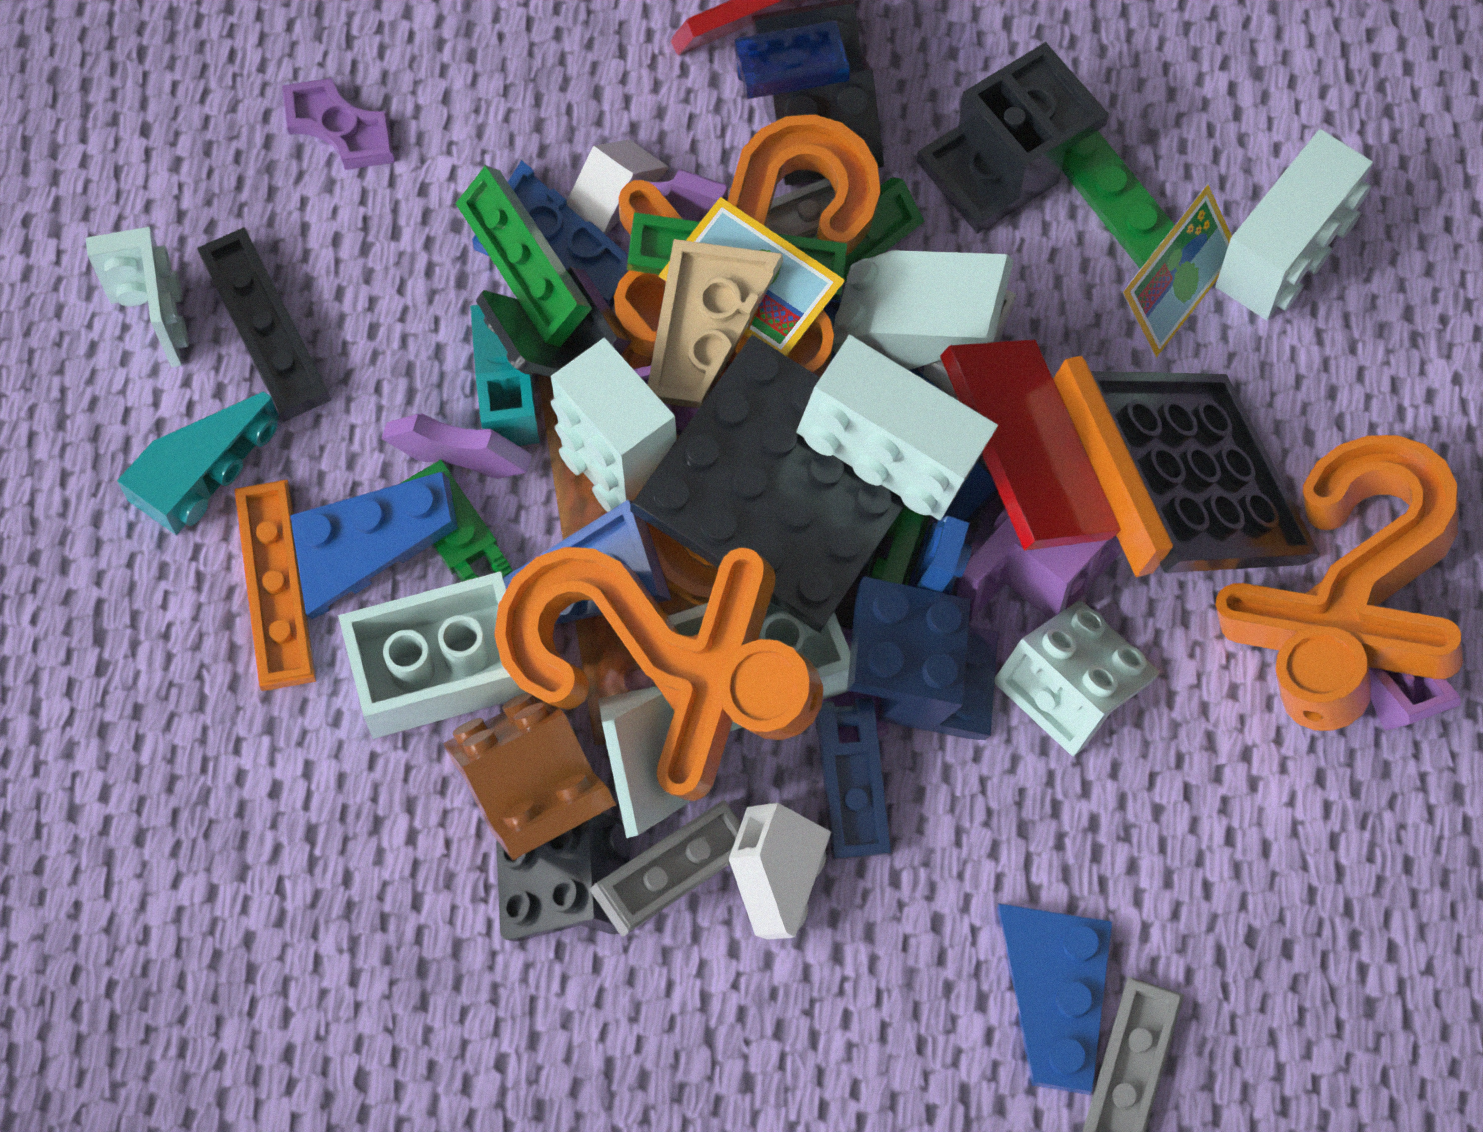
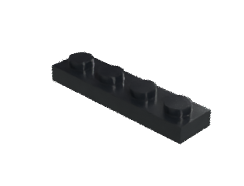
M245 227L198 247L199 255L269 395L272 397L282 421H288L331 401L329 391Z

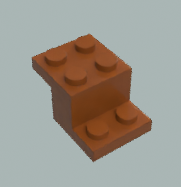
M528 692L507 701L502 706L504 712L485 722L483 718H476L460 725L452 733L454 738L443 743L453 764L463 775L491 833L512 860L616 805L607 785L593 773L565 713Z

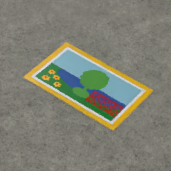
M1208 184L1123 291L1156 358L1218 280L1232 237Z
M722 197L717 200L686 240L782 254L783 263L757 308L758 310L749 331L747 327L744 335L748 338L751 335L756 336L785 356L788 355L845 281ZM670 261L658 275L665 281L667 280Z

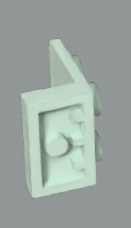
M150 227L86 237L88 258L110 304L119 303L124 306H138L148 301L151 324L171 367L182 366L180 348L188 347L189 341L183 316H178L175 303L183 301L181 284L177 271H172L166 245L157 246Z
M1077 601L1020 640L995 677V684L1074 757L1090 742L1109 714L1151 684L1158 676L1159 671L1145 658L1139 649L1131 646L1111 628L1098 612L1089 608L1084 602Z

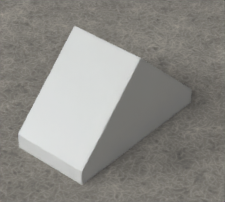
M630 139L593 146L567 199V205L586 222L591 221L604 234H607L620 221L618 197L621 189L627 183L636 179L657 182L668 170V166Z

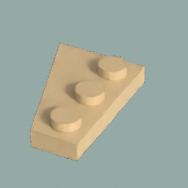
M674 239L648 380V387L664 404L700 408L715 387L782 265L783 256L781 253Z

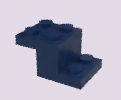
M863 577L856 588L847 690L880 697L878 721L966 739L986 740L991 736L998 632L969 626L971 599Z

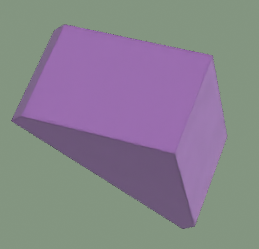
M1369 667L1371 701L1385 731L1417 722L1461 705L1460 695L1446 679H1431Z

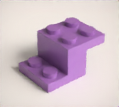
M1005 508L994 524L996 531L985 543L978 539L971 544L972 551L965 572L961 578L958 577L954 584V587L957 588L956 596L971 599L969 620L972 621L999 590L1007 584L1049 619H1052L1076 603L1121 554L1123 549L1115 535L1111 540L1024 551Z

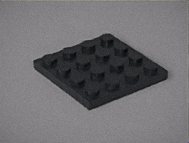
M751 335L633 500L630 511L717 568L720 567L723 558L732 550L749 548L769 562L775 572V586L770 602L816 632L821 633L905 504L901 496L883 485H872L862 480L854 472L852 466L836 456H826L818 453L806 443L803 436L796 433L811 394L820 377L756 336Z
M1091 371L1173 543V548L1160 562L1164 573L1300 566L1309 563L1320 554L1227 374Z

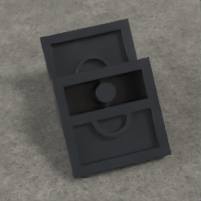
M835 0L753 15L752 23L764 108L770 123L786 116L813 114L841 122L865 141L878 164V168L884 167L873 69L861 53L855 2L853 0ZM806 169L795 170L785 175L782 180L786 186L825 177L818 172Z
M1044 42L965 90L962 94L959 126L918 150L916 162L976 234L1059 184L1065 151L1106 126L1109 113L1053 49Z

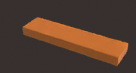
M1082 355L1067 358L1062 363L1053 380L1121 528V531L1116 536L1135 577L1152 574L1173 548V543L1086 360Z
M286 479L234 488L259 687L261 691L316 682L308 616L305 611L290 517L294 513L289 482Z

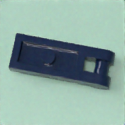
M871 697L854 699L853 705L834 706L833 701L822 702V707L815 718L819 737L828 828L831 831L830 846L832 860L888 855L891 853L873 699ZM855 727L858 742L839 744L838 728Z

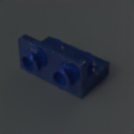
M836 21L810 24L798 28L734 39L736 72L738 79L743 81L747 99L850 81L849 64Z

